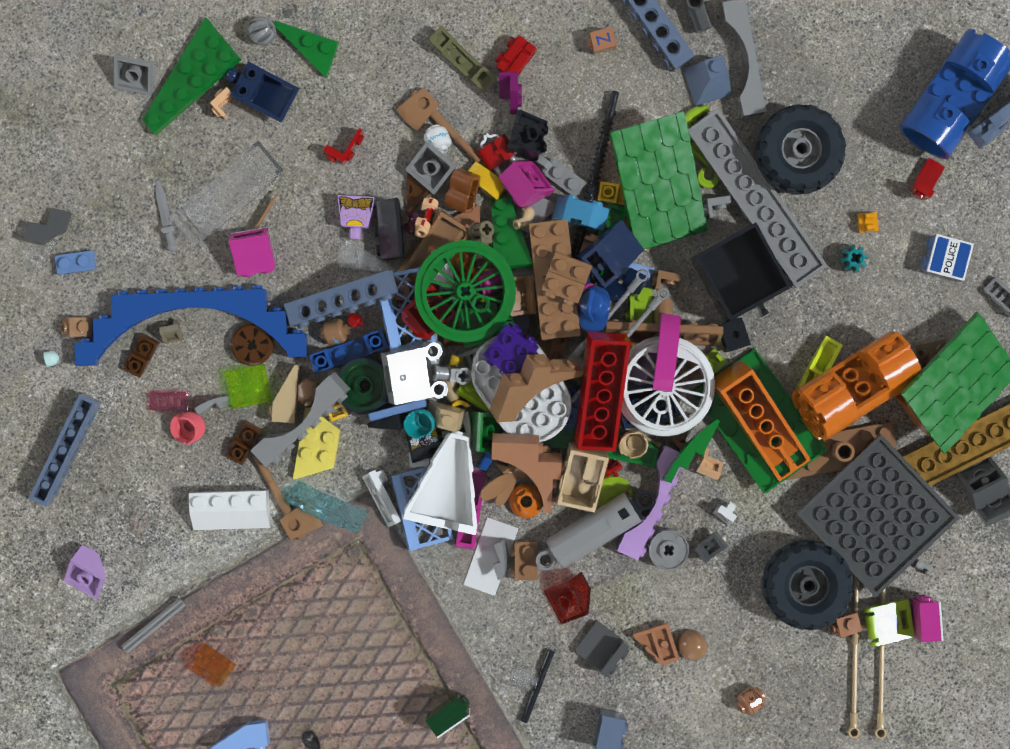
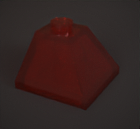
M582 572L569 576L544 590L561 625L589 614L591 588Z

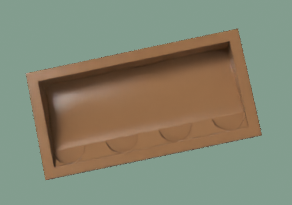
M438 209L429 222L431 227L428 234L424 238L419 237L397 272L421 267L433 249L436 250L453 241L468 240L470 237L469 228L446 212ZM458 253L451 258V262L454 261ZM416 272L408 274L405 280L415 285Z

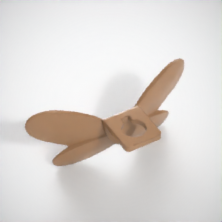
M543 446V453H551L550 447ZM493 460V463L503 474L492 479L483 487L480 498L483 501L495 498V504L501 506L510 497L517 479L531 478L511 464L508 466L500 465L499 460Z

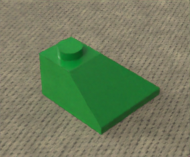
M472 412L470 420L471 433L476 452H492L493 433L501 434V426L492 413Z

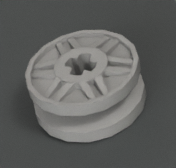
M671 528L661 529L655 532L652 539L649 540L648 554L658 568L675 570L686 562L689 555V545L685 537L678 531ZM666 545H668L669 547H670L671 545L673 546V547L671 548L672 552L669 553V554H668V552L664 553V552H665V548H664V547H665Z

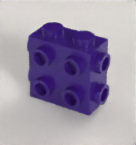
M508 323L482 355L489 365H495L500 369L501 375L520 373L526 356L539 354L536 352L539 346L536 345L538 342L533 337L525 336L517 324Z

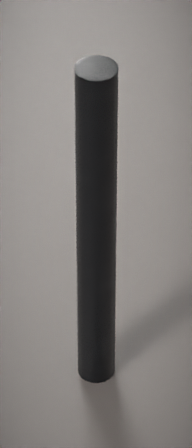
M548 649L521 717V721L524 723L529 721L555 651Z

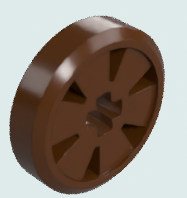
M255 324L241 326L232 336V353L244 365H261L273 353V337ZM254 339L256 341L255 345L257 346V348H252V350H250V345L248 344V342H252Z

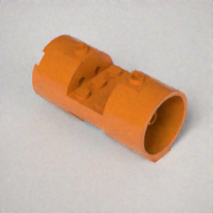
M887 332L839 364L794 390L791 394L792 402L796 409L799 407V412L802 416L800 419L807 429L817 439L823 438L826 441L871 410L899 395L916 375L922 371L916 355L910 348L911 344L899 332Z

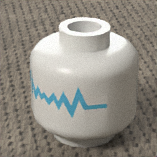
M433 125L424 134L425 143L429 141L443 154L448 151L452 140L445 127Z

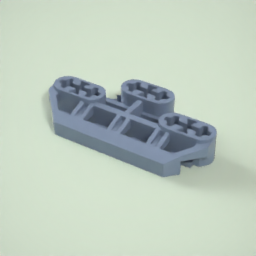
M1010 99L968 132L979 149L1006 129L1005 127L1010 124Z

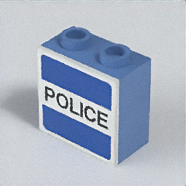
M939 234L932 235L926 243L928 251L921 262L922 273L956 282L964 281L974 244Z

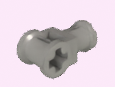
M433 364L430 369V377L432 381L447 380L465 385L471 380V371L458 364L445 367Z

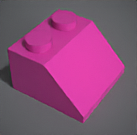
M534 161L513 162L499 176L503 187L513 196V201L520 207L531 206L555 191Z

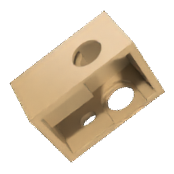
M569 441L564 460L566 461L565 471L561 472V480H559L556 491L557 505L595 513L609 460L607 451L578 450L575 442Z

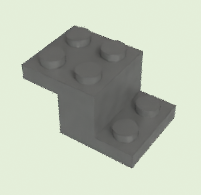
M991 457L955 474L965 488L968 503L987 527L1010 516V486L1008 478Z

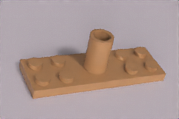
M664 299L654 310L653 323H641L629 337L630 341L640 343L648 338L659 336L661 313L673 315V300ZM613 319L607 321L604 332L626 334L637 320L621 322V320ZM689 323L687 325H680L679 338L693 345L718 346L723 336V327L717 324L699 326L697 323Z
M892 422L842 430L826 441L823 438L820 439L828 451L786 480L839 471L878 434H882L897 450ZM843 446L844 454L839 456L838 450Z

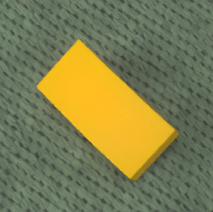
M476 161L468 170L480 175L479 188L491 198L498 200L506 190L497 175Z
M601 181L598 201L625 206L621 185Z

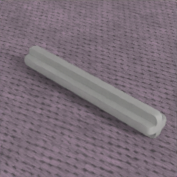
M179 598L122 644L123 650L129 653L183 609L186 606L184 601Z

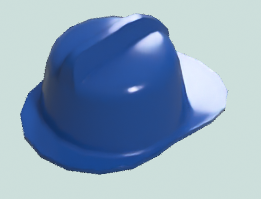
M598 286L590 287L585 290L579 300V323L586 332H599L607 325L610 296L604 288Z

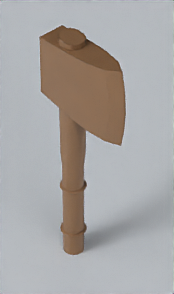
M424 88L419 91L416 89L410 95V98L396 109L404 121L416 131L431 117L437 125L447 129L449 136L477 163L481 161L477 152L436 110L440 106L439 103Z
M253 455L256 466L261 471L284 515L279 521L289 539L297 538V540H300L307 533L323 527L316 509L309 500L292 511L268 468Z

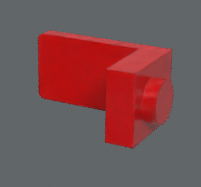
M361 128L357 130L344 154L327 144L323 150L327 154L326 158L333 163L339 161L344 165L346 162H350L355 154L353 152L356 145L360 146L365 137L363 135L364 131Z
M928 158L909 191L914 193L913 195L920 200L930 199L935 192L932 189L945 167L935 160Z

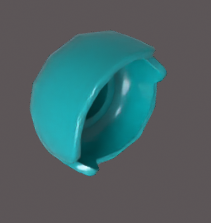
M421 408L415 409L406 416L403 422L404 430L408 436L414 439L429 436L435 428V419L430 411Z

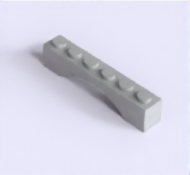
M746 0L722 2L720 9L723 25L737 38L746 59L745 84L738 98L741 118L763 115L766 109H768L767 97L763 96L762 91L765 90L763 78L760 79L759 75L761 63L759 59H756L755 52H758L757 42L753 41L752 37L754 25L753 22L749 21L748 15L751 14L750 5L746 3Z
M336 372L332 373L316 388L312 408L298 427L280 434H269L251 452L265 467L271 464L275 466L282 459L280 455L284 452L286 454L295 447L293 443L297 439L299 441L303 440L308 435L306 431L310 427L314 429L322 422L320 418L323 415L327 417L335 409L333 407L335 403L338 402L340 404L348 397L346 393L350 388Z

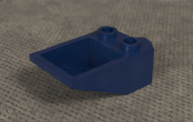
M249 61L241 76L235 68H230L225 72L226 81L236 83L230 95L233 99L281 123L300 88ZM255 71V73H256L255 76H254V77H250V75L252 74V72ZM245 88L246 93L242 95L241 92Z
M619 220L576 256L578 260L593 265L585 286L589 284L590 277L592 276L600 287L606 288L644 251V248L622 220ZM592 255V259L588 261L587 258ZM599 270L604 271L602 276L598 274Z

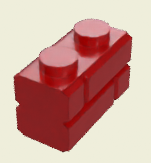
M520 35L516 39L512 37L506 45L508 47L507 51L504 54L501 52L496 58V69L498 71L518 72L519 76L537 52V48Z

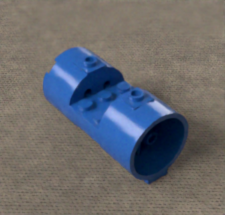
M973 29L965 31L899 127L910 143L923 152L941 159L950 158L1010 71V56L1008 55L1010 50L998 40L985 33L983 35L975 34L976 31Z

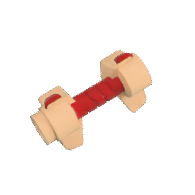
M424 198L421 206L424 215L423 218L417 217L415 221L414 236L424 238L428 234L431 227L429 223L431 215L436 212L439 204L436 199Z

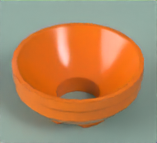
M524 483L513 489L509 497V506L517 516L531 518L541 511L543 500L535 485ZM524 496L531 497V506L523 507L520 502L521 498Z

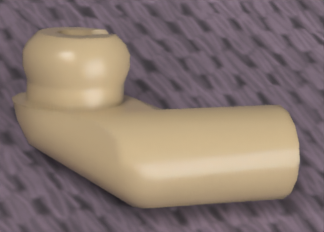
M525 206L522 208V211H524L522 212L523 217L513 221V226L516 230L527 227L532 223L535 215L532 207Z

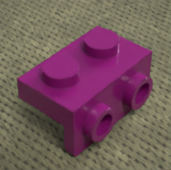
M499 72V98L510 99L511 115H516L518 107H522V84H518V72Z

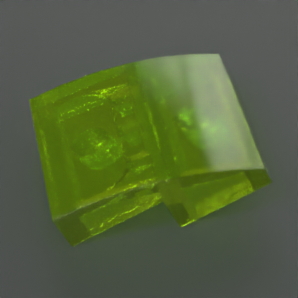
M265 364L224 372L232 409L272 402Z

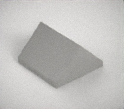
M114 55V88L152 96L158 67L153 62Z
M427 141L405 170L432 194H435L448 181L450 174L456 169L457 165Z

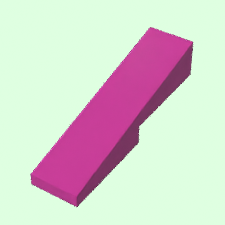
M476 470L472 472L477 519L476 535L458 531L455 548L474 550L482 504L480 493L485 486L487 472Z

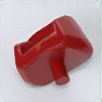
M352 312L348 315V325L353 328H357L358 325L363 326L364 323L361 322V315Z
M618 460L608 462L605 472L606 478H609L612 474L615 477L619 476L617 472L621 471L623 466Z

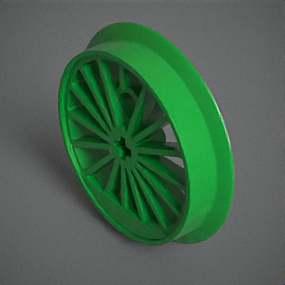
M472 240L453 241L433 251L421 265L415 281L416 306L424 322L438 335L456 342H474L495 333L509 318L516 298L514 275L504 257L492 247ZM462 252H472L473 256L465 279ZM457 253L459 254L461 281L450 262V259ZM479 254L486 258V261L469 281L476 255ZM491 262L496 271L472 284L488 263ZM446 263H448L458 283L441 270ZM440 273L455 286L435 281L434 278ZM499 274L501 285L474 288ZM431 283L454 289L452 291L426 293ZM468 286V295H461V287L466 288ZM502 288V298L499 300L476 293L475 291ZM455 293L429 307L427 296ZM456 297L443 315L437 319L432 310ZM478 298H483L485 301V305L481 309H477L475 306V301ZM489 300L500 303L495 313L488 309L490 305ZM459 301L452 327L444 325L442 323L443 319ZM467 301L480 323V326L472 329L469 326ZM464 302L466 329H455L460 309ZM487 311L492 317L483 323L478 312Z

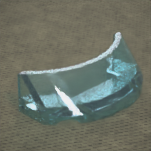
M301 480L298 481L288 500V503L299 507V509L317 518L355 533L360 532L369 512L366 509L326 494Z

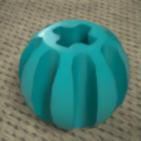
M855 244L848 245L849 251L844 248L841 252L844 258H839L840 264L845 263L846 266L843 269L848 272L851 268L853 273L860 272L859 266L864 269L867 265L864 259H868V253L864 255L862 253L864 248L860 245L857 249ZM856 255L857 259L855 262H852L851 259Z

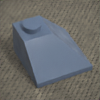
M723 55L704 60L684 69L695 106L732 95L729 73Z

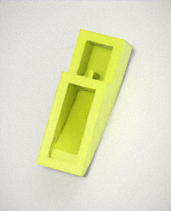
M825 336L795 389L832 368L843 345Z

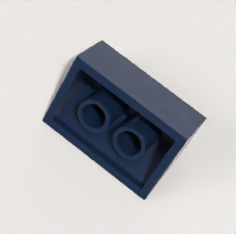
M643 384L627 388V390L631 391L637 389L653 387V385ZM656 390L629 394V400L634 405ZM656 395L635 407V411L640 416H643ZM669 395L672 416H680V411ZM658 400L656 402L657 410L662 411L665 409L666 402ZM651 409L645 420L656 422L658 413ZM621 412L623 428L635 427ZM669 413L661 414L660 420L668 419Z

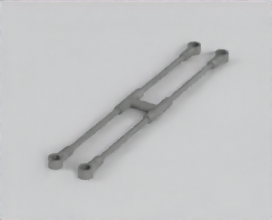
M642 269L637 272L636 278L627 287V291L609 311L608 320L631 292L633 293L642 282L647 280L648 272ZM644 272L646 278L641 279L639 273ZM662 287L658 290L657 296L648 305L647 310L626 333L628 337L633 334L652 310L654 311L664 299L669 297L670 292L668 288ZM665 290L667 296L662 297L660 291ZM587 338L567 358L577 359L582 369L584 360L579 356L586 349ZM581 387L571 398L572 404L580 396Z

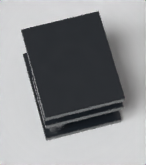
M742 317L718 325L723 327L721 340L725 352H731L751 345Z

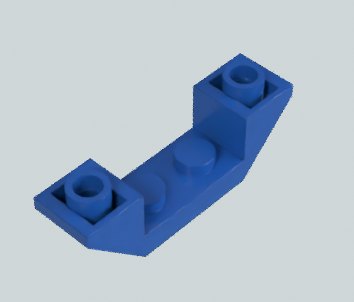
M382 329L336 347L311 354L309 358L316 374L346 364L352 359L365 357L388 348Z

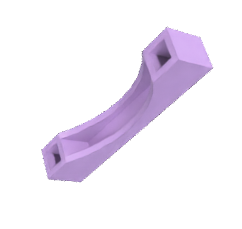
M665 445L662 446L656 461L658 487L654 504L644 516V521L622 534L616 547L618 552L636 560L639 557L643 558L647 550L645 544L648 539H652L655 532L653 526L655 522L659 523L663 512H661L663 504L667 505L671 497L668 493L671 487L676 486L679 479L677 477L678 471L672 483L662 479L672 461L678 455V451Z

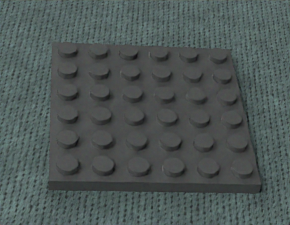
M878 434L796 512L801 520L824 544L832 547L845 559L850 571L874 597H877L960 519L882 434Z

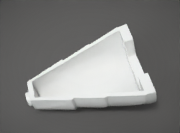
M452 431V433H447L430 460L431 464L406 505L402 519L476 535L477 519L469 437L463 436V432Z

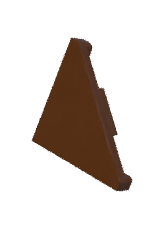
M407 172L406 212L409 215L431 192Z

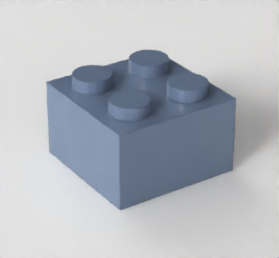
M600 709L593 743L594 749H624L622 736L627 733L628 723L623 713Z

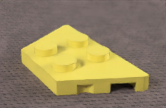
M305 407L303 421L309 414L311 408ZM323 416L320 418L322 422L314 429L310 427L306 431L308 435L299 441L293 479L332 469L335 466L341 430Z

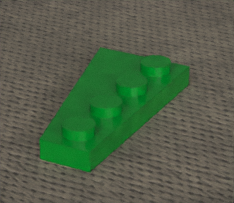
M499 197L498 200L491 198L492 225L494 227L493 249L504 257L511 269L533 267L521 228L516 230L513 226V221L517 220L511 198Z

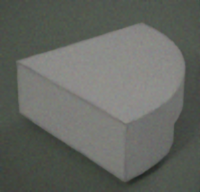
M916 559L912 563L913 566L925 574H928L931 570L920 559Z

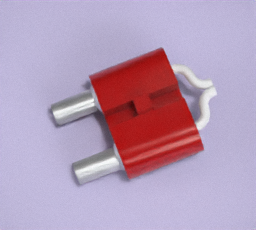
M487 133L483 136L484 140L481 142V149L477 151V154L486 168L490 171L493 170L495 175L499 177L502 174L498 167L506 160H509L511 164L518 161L514 156L515 154L507 153L509 140L505 134L499 136ZM487 137H497V139L483 147Z

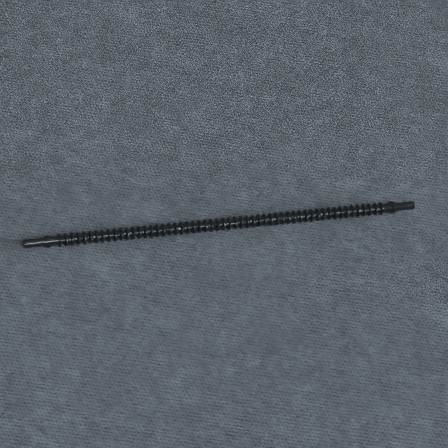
M612 91L608 109H605L606 118L602 121L604 126H601L603 130L600 131L601 136L598 137L600 142H597L599 147H596L598 151L595 153L596 158H593L595 163L592 166L594 168L591 169L592 174L589 175L591 179L588 180L590 184L587 185L588 190L585 191L587 193V196H584L586 202L592 203L595 200L594 195H597L595 190H598V187L596 185L599 184L598 179L601 178L599 176L602 173L600 169L603 168L602 163L605 162L603 157H606L604 153L607 152L606 147L609 146L607 141H610L608 136H610L611 125H614L612 121L617 113L615 108L619 96L618 91ZM582 226L576 228L578 233L575 234L577 237L574 239L575 244L572 245L574 247L571 250L573 252L572 257L577 259L576 256L580 252L585 233L588 232Z

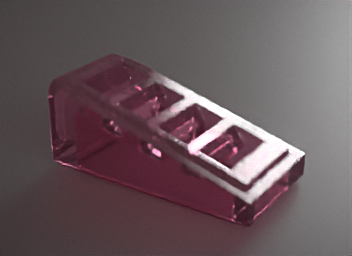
M150 391L149 410L188 411L189 392ZM155 395H159V407H155ZM163 395H166V407H163ZM170 396H173V407H170ZM177 396H181V407H177Z

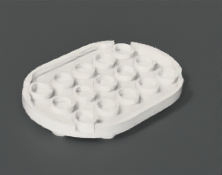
M497 336L487 340L476 352L471 371L475 390L489 410L502 375L499 372L500 369L495 365H489L484 360L485 357L482 354ZM539 347L536 352L545 355L543 350ZM565 381L556 383L534 396L522 408L515 421L498 423L508 434L539 435V442L551 439L563 429L571 413V395Z

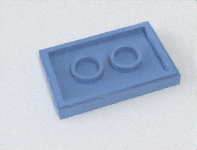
M421 399L368 415L371 421H376L415 409L425 408L428 406L427 399Z

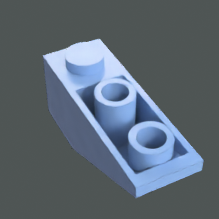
M268 719L247 722L215 743L210 749H265L270 743Z

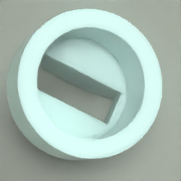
M44 352L46 366L50 367L58 363L59 356L56 352Z

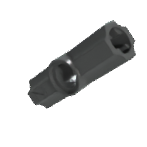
M684 0L685 9L689 13L695 32L701 33L712 28L704 6V0H697L699 2L697 7H692L689 0Z

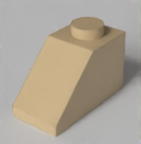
M434 401L428 402L427 411H430L434 417L437 428L453 432L462 429L465 409Z

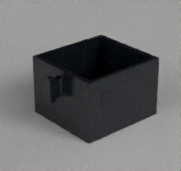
M756 222L690 258L724 322L732 321L757 307L760 317L769 314L763 304L792 288Z

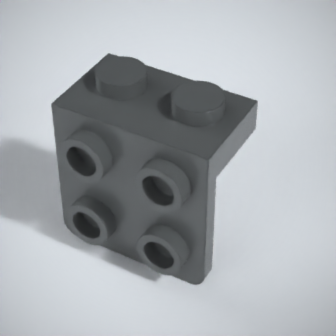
M595 622L576 647V652L599 669L603 676L607 677L608 674L612 675L618 667L616 665L620 659L623 660L628 655L629 645L601 622Z

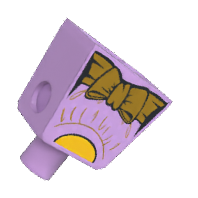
M338 195L341 227L350 228L349 239L361 240V229H370L373 207L376 203L375 197Z

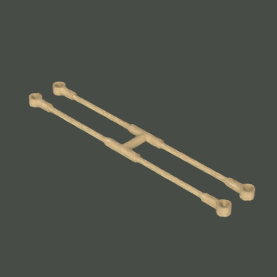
M854 576V609H852V613L857 612L858 617H860V610L858 609L859 580ZM886 588L881 592V603H885ZM860 623L862 631H867L866 623ZM859 632L852 634V712L850 713V727L847 729V733L851 738H857L860 735V730L857 728L858 713H856ZM880 645L879 702L877 727L874 729V734L877 738L884 739L887 735V731L884 729L883 713L884 645ZM852 729H856L855 735H851ZM883 730V734L879 736L877 732Z

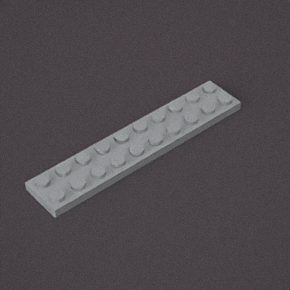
M716 109L688 129L691 140L751 225L755 222L758 224L779 265L795 288L828 266L773 186L763 177L757 163L719 109Z

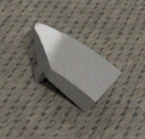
M505 539L494 544L499 561L494 563L493 567L498 580L504 578L509 556Z

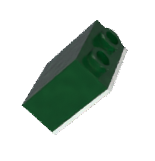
M458 692L427 713L426 723L437 738L470 717L469 700L465 695L461 696Z

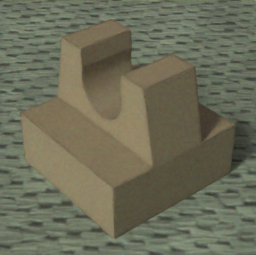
M177 319L173 320V325L169 326L166 322H162L159 332L165 344L184 340Z

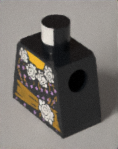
M435 426L429 436L414 439L406 433L412 463L433 457L440 443L449 433V430L438 432Z

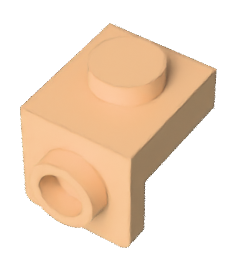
M227 87L220 89L214 95L215 98L210 102L213 106L211 110L218 118L221 116L225 119L228 118L221 109L232 99L230 96L232 92Z
M706 448L703 456L698 454L696 472L718 480L724 462L709 457L710 449Z

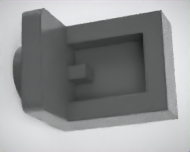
M715 531L698 542L694 549L697 557L706 564L712 557L725 550L728 545L719 533Z

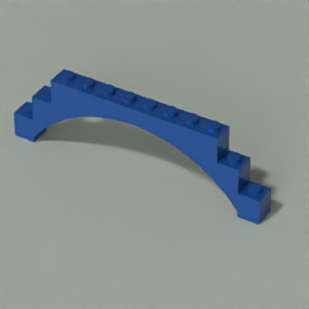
M262 285L251 286V289L244 290L243 286H233L232 290H224V287H213V291H205V288H194V292H186V289H174L173 293H167V289L155 290V293L149 294L148 290H137L136 294H129V291H117V295H111L112 318H110V315H99V319H93L94 342H92V339H80V343H74L75 366L99 365V359L121 335L142 321L173 310L206 308L225 311L254 323L271 335L287 351V357L289 358L309 357L308 334H303V330H291V334H289L286 311H283V308H271V312H269L268 290L263 289Z

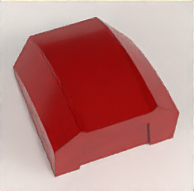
M433 283L430 284L426 293L441 292ZM444 295L427 296L429 307L446 299ZM414 298L401 311L402 320L417 337L428 340L435 332L422 319ZM449 301L432 310V313L439 319L451 303ZM454 307L443 319L442 323L444 325L455 317L456 309Z

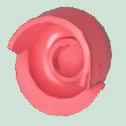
M181 412L174 416L170 422L172 436L180 443L186 445L198 441L206 430L204 419L195 412Z

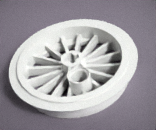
M659 336L643 340L630 349L621 412L632 425L643 432L656 436H673L690 430L705 417L713 402L715 378L712 367L702 351L692 343L679 338L677 357L682 358L683 361L675 370V376L687 360L696 363L697 366L674 379L672 392L656 390L632 405L629 400V394L652 390V387L628 391L627 383L630 379L653 385L652 381L630 377L629 374L632 367L636 366L654 379V376L638 365L636 361L645 355L655 371V365L648 353H657ZM696 369H700L703 379L675 383ZM703 382V393L677 388L676 386ZM675 390L702 396L698 406L696 407ZM673 394L695 409L691 415L686 417ZM656 395L644 415L640 416L635 411V407ZM669 395L684 420L673 423ZM658 400L666 402V407L662 411L656 408ZM651 409L658 413L656 423L645 420ZM668 412L670 424H659L661 414Z

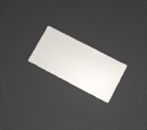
M487 517L464 582L465 586L495 596L500 580L497 579L493 564L499 561L494 544L505 539L509 556L519 528Z

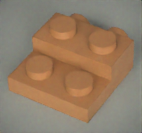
M556 251L541 290L545 291L544 295L548 297H562V301L566 304L574 305V302L578 304L593 265Z

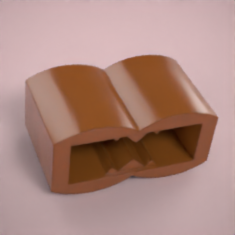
M462 168L455 169L449 177L450 189L445 194L446 206L464 214L470 213L475 205L476 193L480 185V175Z

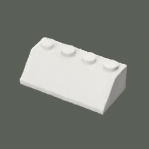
M269 489L189 493V513L193 530L270 528Z

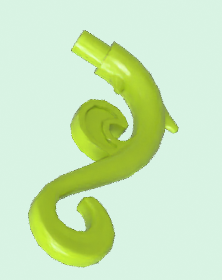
M708 104L701 107L695 106L685 113L688 129L692 122L696 124L697 118L701 117V114L710 112ZM690 141L693 156L712 169L696 145ZM702 168L697 174L699 185L707 189L715 187L720 181L717 175L714 173L713 179L706 180L704 172L707 169Z

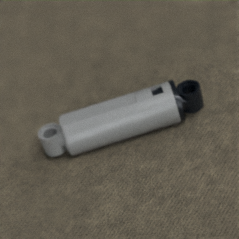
M628 490L598 507L595 513L590 512L546 539L549 548L538 553L536 557L537 566L542 570H549L558 563L561 568H566L645 520L641 512L650 509L654 504L653 494L648 490H640L635 496L631 497ZM645 494L650 497L648 504H640L639 498L641 495ZM541 556H550L551 563L547 565L542 564L540 561Z

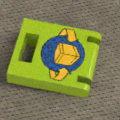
M902 598L864 608L865 613L873 612V614L865 616L868 638L878 639L870 641V646L875 647L915 637L908 599ZM902 610L905 621V627H902L900 611Z

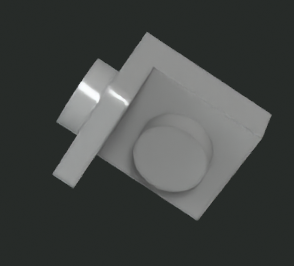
M730 195L705 200L703 208L708 220L714 218L712 207H715V210L727 208L726 205L731 203Z

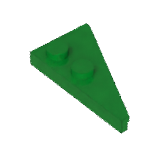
M275 20V27L327 78L339 42Z

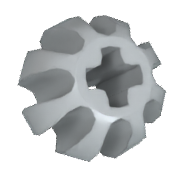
M258 16L249 23L248 33L256 44L267 45L275 39L276 27L268 17Z

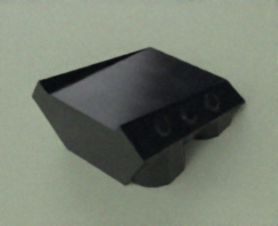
M517 110L507 153L511 152L528 159V161H537L539 155L547 151V144L543 138L548 134V121L523 110Z

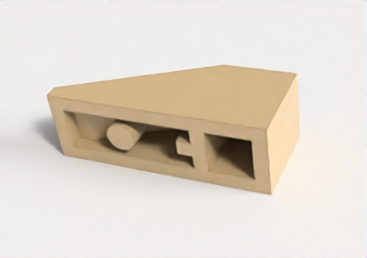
M294 365L275 397L272 406H269V417H272L271 422L297 423L298 402L296 399L297 384L300 380V365Z

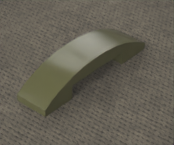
M442 25L428 39L458 71L483 93L497 80Z

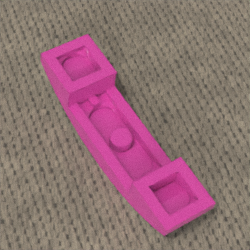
M661 313L652 390L672 392L681 316Z

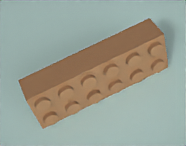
M568 219L530 223L529 235L541 341L580 337L577 303L574 302V305L566 304L562 301V297L556 296L551 298L544 295L545 291L541 290L555 252L557 251L572 257Z

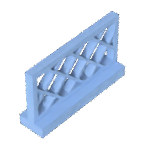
M420 267L393 273V276L401 281L397 287L398 290L402 283L412 288L407 298L400 293H396V295L405 300L400 309L392 305V299L382 302L381 299H378L390 352L420 346L423 342H426L405 330L407 325L402 328L396 323L397 316L401 313L406 302H411L409 298L415 290V285L412 286L405 279L410 273L416 272L418 274ZM403 332L413 337L409 345L401 346L400 337ZM432 335L430 337L431 340L428 341L436 343L435 335Z
M428 467L390 476L409 551L454 539L450 529H447V537L440 538L435 535L438 527H435L431 533L423 528L425 525L423 523L420 526L414 521L402 519L404 509L409 502V497L412 492H415V487ZM411 475L417 479L412 489L405 485L403 477ZM421 530H424L430 534L427 542L419 544L418 535Z

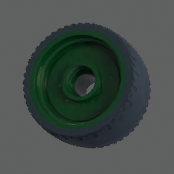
M358 357L348 361L338 372V376L350 388L346 393L348 397L342 402L343 406L357 414H370L380 411L389 403L383 363L380 360L372 357ZM365 380L370 383V389L367 391L362 388V383Z

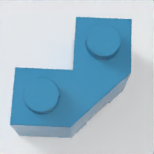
M566 194V197L557 198L552 219H568V224L579 225L593 231H604L609 209L602 207L603 203L592 201L590 203L577 200L576 196Z

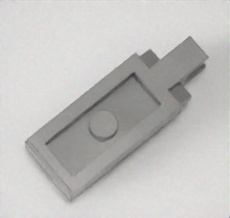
M541 155L536 161L537 164L544 168L541 171L545 174L544 176L569 195L577 197L587 183L553 158L549 161Z

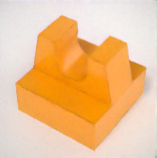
M877 212L857 214L858 233L879 231Z

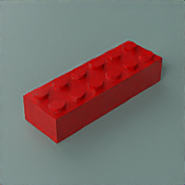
M588 332L583 366L584 373L581 381L574 442L578 450L616 451L631 341L627 334Z

